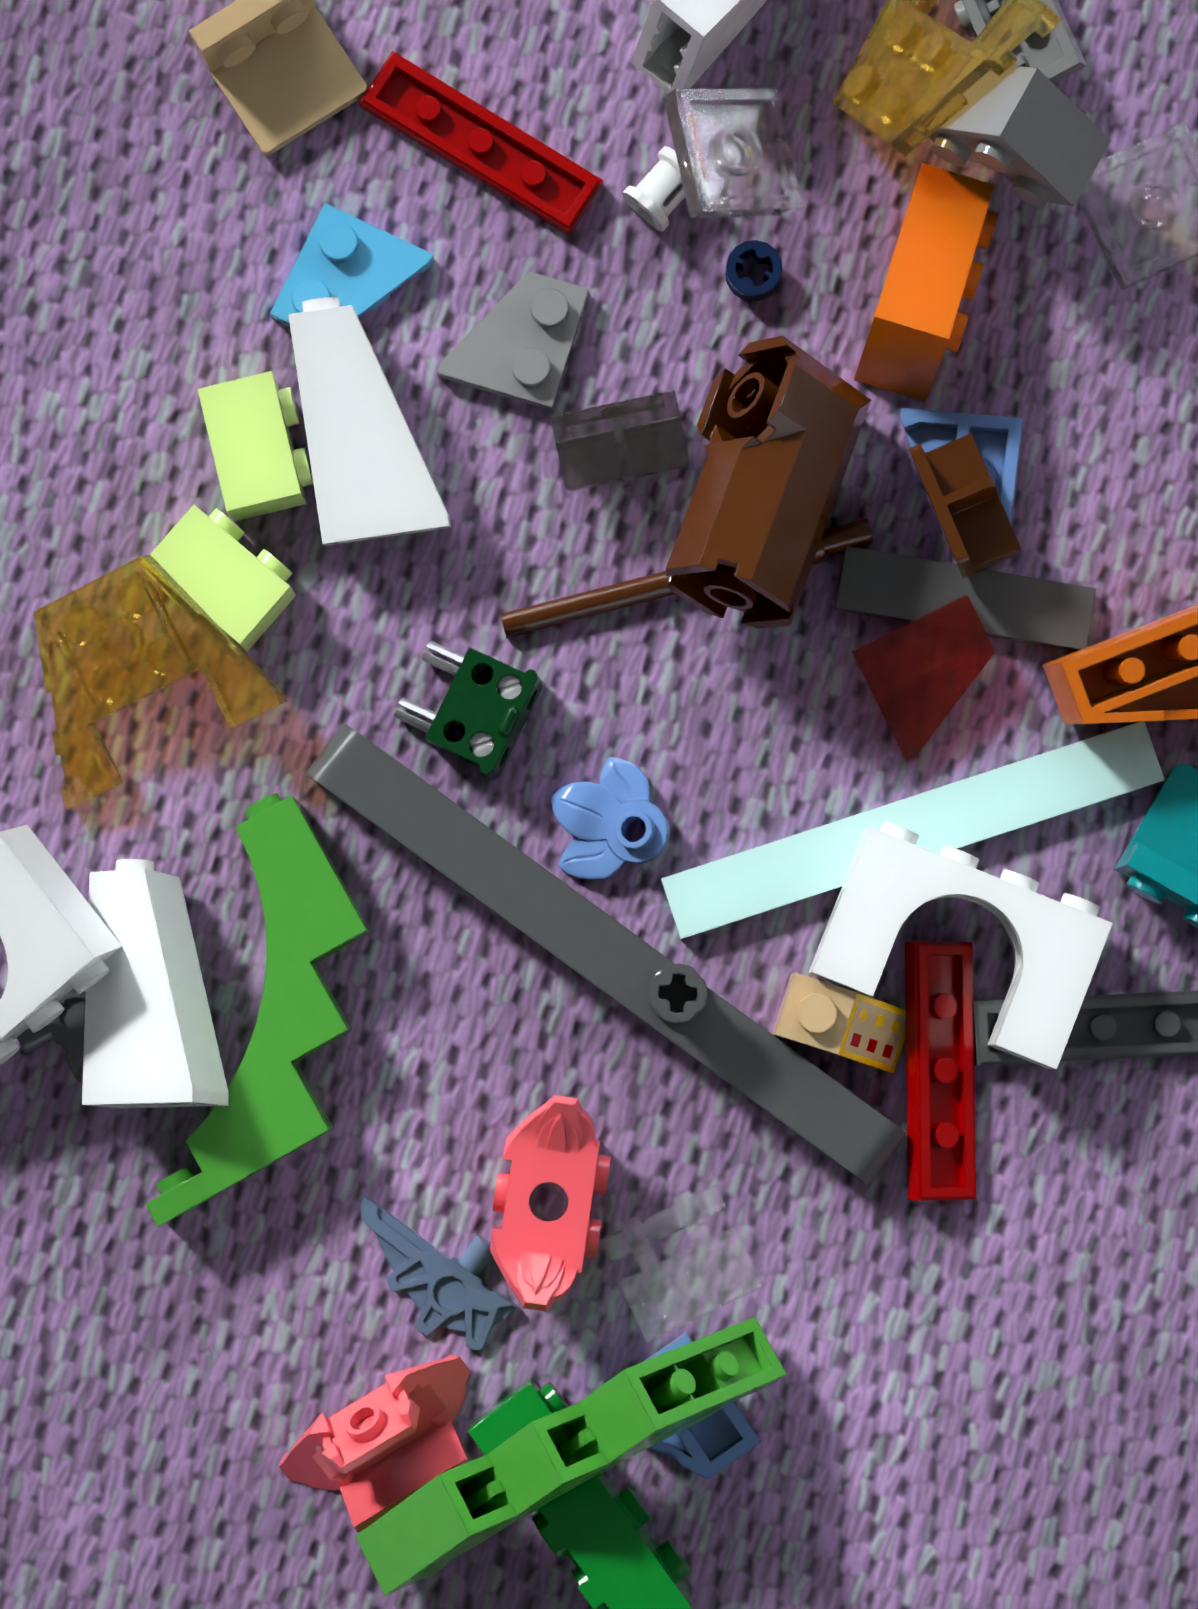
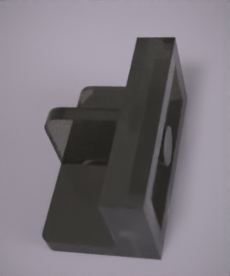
M675 390L550 416L551 430L556 452L558 453L564 486L568 491L622 481L623 488L633 486V478L681 469L689 465L690 458Z

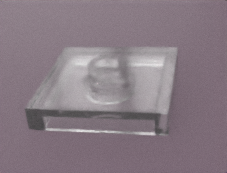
M674 89L663 97L691 219L782 216L796 213L804 208L776 89Z
M1185 122L1100 160L1078 199L1122 291L1198 257V148Z

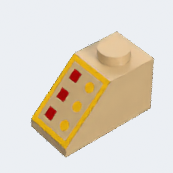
M794 972L790 975L772 1035L894 1074L906 1037V1010L864 994Z

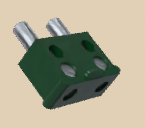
M431 641L425 646L426 649L460 665L458 667L426 651L422 653V660L455 676L437 713L406 698H402L397 703L402 708L432 721V724L398 708H395L394 717L427 732L425 740L431 745L479 767L480 771L489 780H495L500 776L543 688L542 681L536 671L532 669L524 673L469 647L466 655L463 656ZM493 671V678L489 683L485 685L477 684V678L481 672ZM456 727H464L465 735L462 740L450 742L449 736L451 731Z

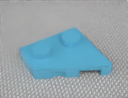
M325 203L270 312V316L272 319L290 327L288 314L303 312L302 302L324 297H339L341 306L352 305L360 318L366 312H372L389 299L390 294L419 272L422 274L430 268L434 256L422 248Z

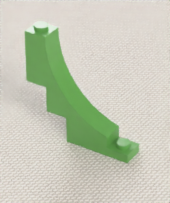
M275 793L257 801L244 811L248 820L235 827L250 858L262 901L267 953L264 991L256 1026L248 1048L228 1087V1106H215L208 1117L186 1140L202 1172L194 1175L191 1167L187 1166L155 1184L160 1196L145 1204L157 1227L174 1220L334 1129L297 1061L353 1030L316 963L366 936L371 931L301 805L292 795L281 800L278 793Z
M756 1317L750 1318L622 1370L580 1402L532 1421L487 1455L437 1475L355 1537L384 1596L433 1575L483 1541L589 1479L670 1436L709 1418L727 1404L771 1386L787 1374Z

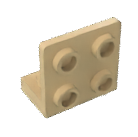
M236 0L188 30L199 57L265 156L273 154L362 98L368 89L360 73L316 8L314 0Z

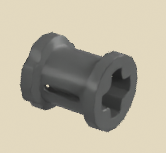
M681 963L667 965L657 972L651 979L648 989L649 1004L654 1013L662 1020L671 1023L687 1022L696 1017L705 1007L708 996L704 979L697 974L693 967ZM673 975L684 976L685 987L695 989L696 991L695 1001L685 1002L680 1013L671 1012L670 1002L666 999H660L658 995L659 987L669 986Z

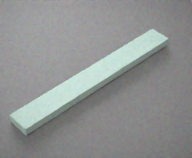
M1145 721L1137 722L661 878V882L680 940L842 887L863 831L868 827L880 831L883 822L898 825L919 835L916 843L917 846L940 854L943 846L959 849L1163 782L1165 779Z

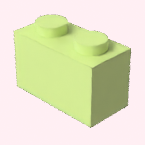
M272 371L197 389L225 508L232 520L235 522L307 504L303 487L313 485V477L305 447L296 450L293 448L289 426L300 424L291 387L279 389Z
M193 504L144 560V563L248 652L296 596L291 586L286 583L293 573L267 550L263 549L255 557L238 541L245 532L216 508L208 517Z

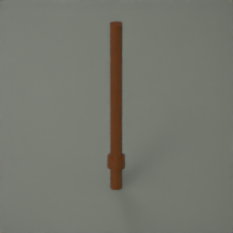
M868 519L825 529L812 565L826 562L825 555L843 551L847 546L859 547L873 543ZM666 571L501 613L506 638L675 595L669 589L668 583L671 576H667Z

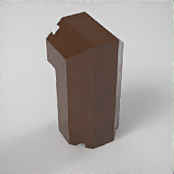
M784 336L750 342L738 354L746 363L735 374L725 368L712 383L697 423L700 435L711 443L705 444L708 456L666 566V574L671 576L668 584L672 592L703 612L720 618H724L727 607L742 611L744 615L741 624L757 629L791 626L871 399Z

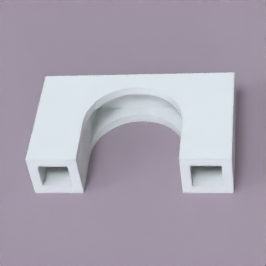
M883 822L880 831L868 827L863 831L808 974L834 985L873 997L896 936L904 921L914 910L926 902L940 898H959L974 902L987 909L1001 922L1010 938L1014 952L1013 978L987 1045L1043 1068L1057 1069L1113 924L1097 917L1100 906L1067 893H1063L1060 902L1038 894L1036 892L1040 884L1039 882L1010 870L1003 869L1000 878L976 869L979 862L977 857L956 848L943 846L940 854L917 846L916 843L919 835L898 825Z
M28 825L0 832V937L5 947L8 962L7 983L0 999V1065L20 1049L15 1039L27 1028L35 1033L51 1023L65 1010L59 1001L72 989H75L80 994L100 981L110 971L104 962L122 947Z

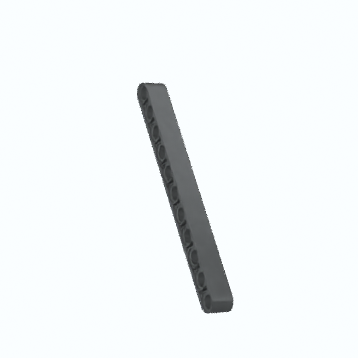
M342 723L305 773L416 856L429 863L468 894L481 901L524 935L526 934L550 954L593 983L617 1003L645 1021L646 1024L686 1051L725 1082L738 1089L766 1112L794 1130L833 1161L846 1168L868 1186H870L905 1137L906 1132L708 987L705 1007L696 1017L682 1023H671L662 1020L654 1013L649 1004L648 989L650 981L656 973L667 965L675 964L347 724ZM673 975L669 986L659 987L658 995L660 999H666L670 1002L671 1012L680 1013L685 1002L695 1001L696 991L695 989L685 987L684 976Z

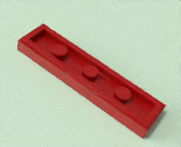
M394 51L390 53L359 101L360 107L568 236L572 234L603 186V180Z
M905 942L908 1200H976L973 943Z

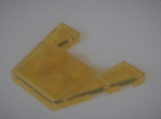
M887 0L832 103L850 119L906 157L968 104L966 97L963 95L967 89L989 70L1000 76L1017 61L1016 55L1012 52L1013 49L1034 31L1044 38L1058 25L1061 19L1046 4L1039 0H1006L976 39L970 42L926 15L937 0Z
M142 555L34 611L46 693L51 692L57 729L52 734L56 755H61L65 785L61 786V791L67 810L124 783L96 723L199 670H202L230 729L287 702L284 693L151 555Z

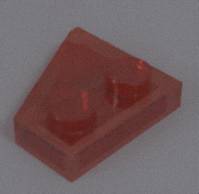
M964 594L851 652L907 762L916 757L994 655L995 650L968 595Z

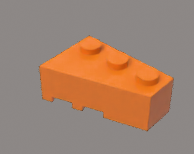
M925 163L921 164L854 380L926 402L945 349L953 352L958 351L969 315L957 311L961 298L973 300L984 266L983 263L973 261L976 247L988 249L999 213L987 210L994 184Z
M1198 604L1043 664L1064 724L1198 719Z

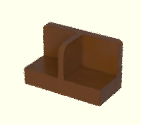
M972 433L926 453L921 444L909 448L914 465L962 578L1022 553L1019 542L998 496L993 478L989 475Z

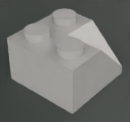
M952 58L915 122V125L934 142L931 149L940 158L957 166H964L967 161L982 163L994 171L1003 173L1014 183L1011 190L1018 198L1030 205L1041 208L1045 207L1047 202L1075 207L1111 142V139L1038 68Z

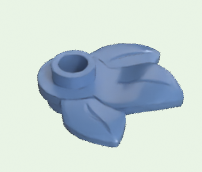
M610 757L602 769L600 784L574 782L560 788L551 797L553 812L557 820L568 833L575 836L564 851L559 862V868L569 875L588 880L608 879L616 874L627 862L642 864L654 860L664 851L668 844L670 836L668 819L658 806L651 803L649 780L636 765L628 761ZM635 820H643L646 826L644 836L638 841L630 842L627 837L628 826Z

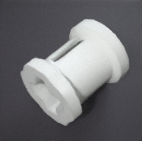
M664 146L658 152L659 162L636 187L628 186L622 193L623 199L628 206L656 230L661 232L669 225L668 216L689 192L698 193L705 185L704 179L693 165L678 152L667 146Z

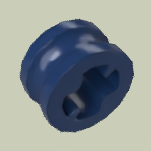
M752 240L741 243L733 249L728 257L725 271L727 285L732 293L740 299L751 302L766 299L779 286L783 270L781 257L776 249L766 242ZM753 256L757 264H769L771 273L764 272L763 281L765 283L754 286L750 277L742 279L738 277L736 269L743 270L744 258Z

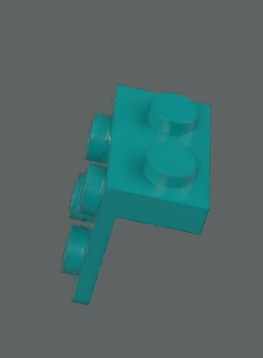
M1179 764L1170 770L1114 870L1128 877L1129 880L1126 886L1140 896L1158 904H1161L1164 898L1185 910L1186 912L1182 918L1198 928V770L1188 764Z

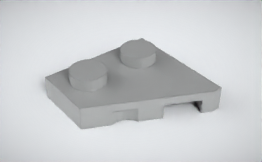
M528 271L439 363L436 372L437 377L553 411L587 302L589 289Z

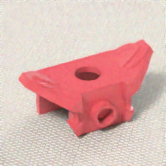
M553 1095L506 1137L502 1159L511 1160L512 1162L510 1174H497L492 1211L504 1213L502 1227L494 1226L492 1229L490 1252L507 1284L517 1296L524 1309L548 1312L555 1301L561 1300L568 1294L577 1273H582L584 1257L597 1259L602 1220L589 1219L593 1193L606 1195L611 1156L599 1155L600 1141L596 1140L593 1120L582 1109L578 1098ZM545 1182L560 1185L568 1197L566 1212L554 1221H544L536 1217L531 1211L529 1198L533 1189Z
M451 1354L443 1359L384 1375L387 1381L385 1384L329 1418L324 1413H321L292 1446L290 1451L283 1456L279 1465L280 1469L290 1481L304 1483L317 1489L340 1490L353 1527L358 1533L437 1475L470 1462L453 1423L465 1399L466 1383L470 1370L460 1356Z

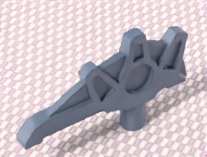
M364 1195L360 1200L361 1219L367 1227L375 1232L381 1248L394 1271L387 1276L388 1286L393 1292L405 1289L414 1303L422 1310L415 1325L416 1329L426 1336L431 1334L440 1325L448 1329L466 1332V1347L472 1350H482L492 1326L504 1320L518 1308L513 1301L500 1291L491 1290L484 1283L483 1277L480 1276L482 1270L493 1257L490 1252V1242L477 1234L459 1259L457 1257H449L367 1195Z

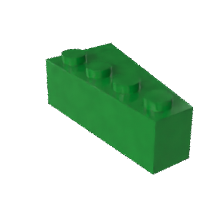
M531 1377L472 1422L467 1432L482 1453L487 1455L532 1421L567 1408L569 1405L551 1382L540 1388L533 1377ZM602 1472L535 1510L536 1513L531 1516L539 1534L551 1551L562 1560L569 1556L576 1565L571 1569V1572L579 1584L578 1589L592 1609H692L689 1585L684 1579L692 1571L690 1566L669 1539L660 1546L644 1526L652 1517L642 1501L629 1486L619 1493L606 1474Z

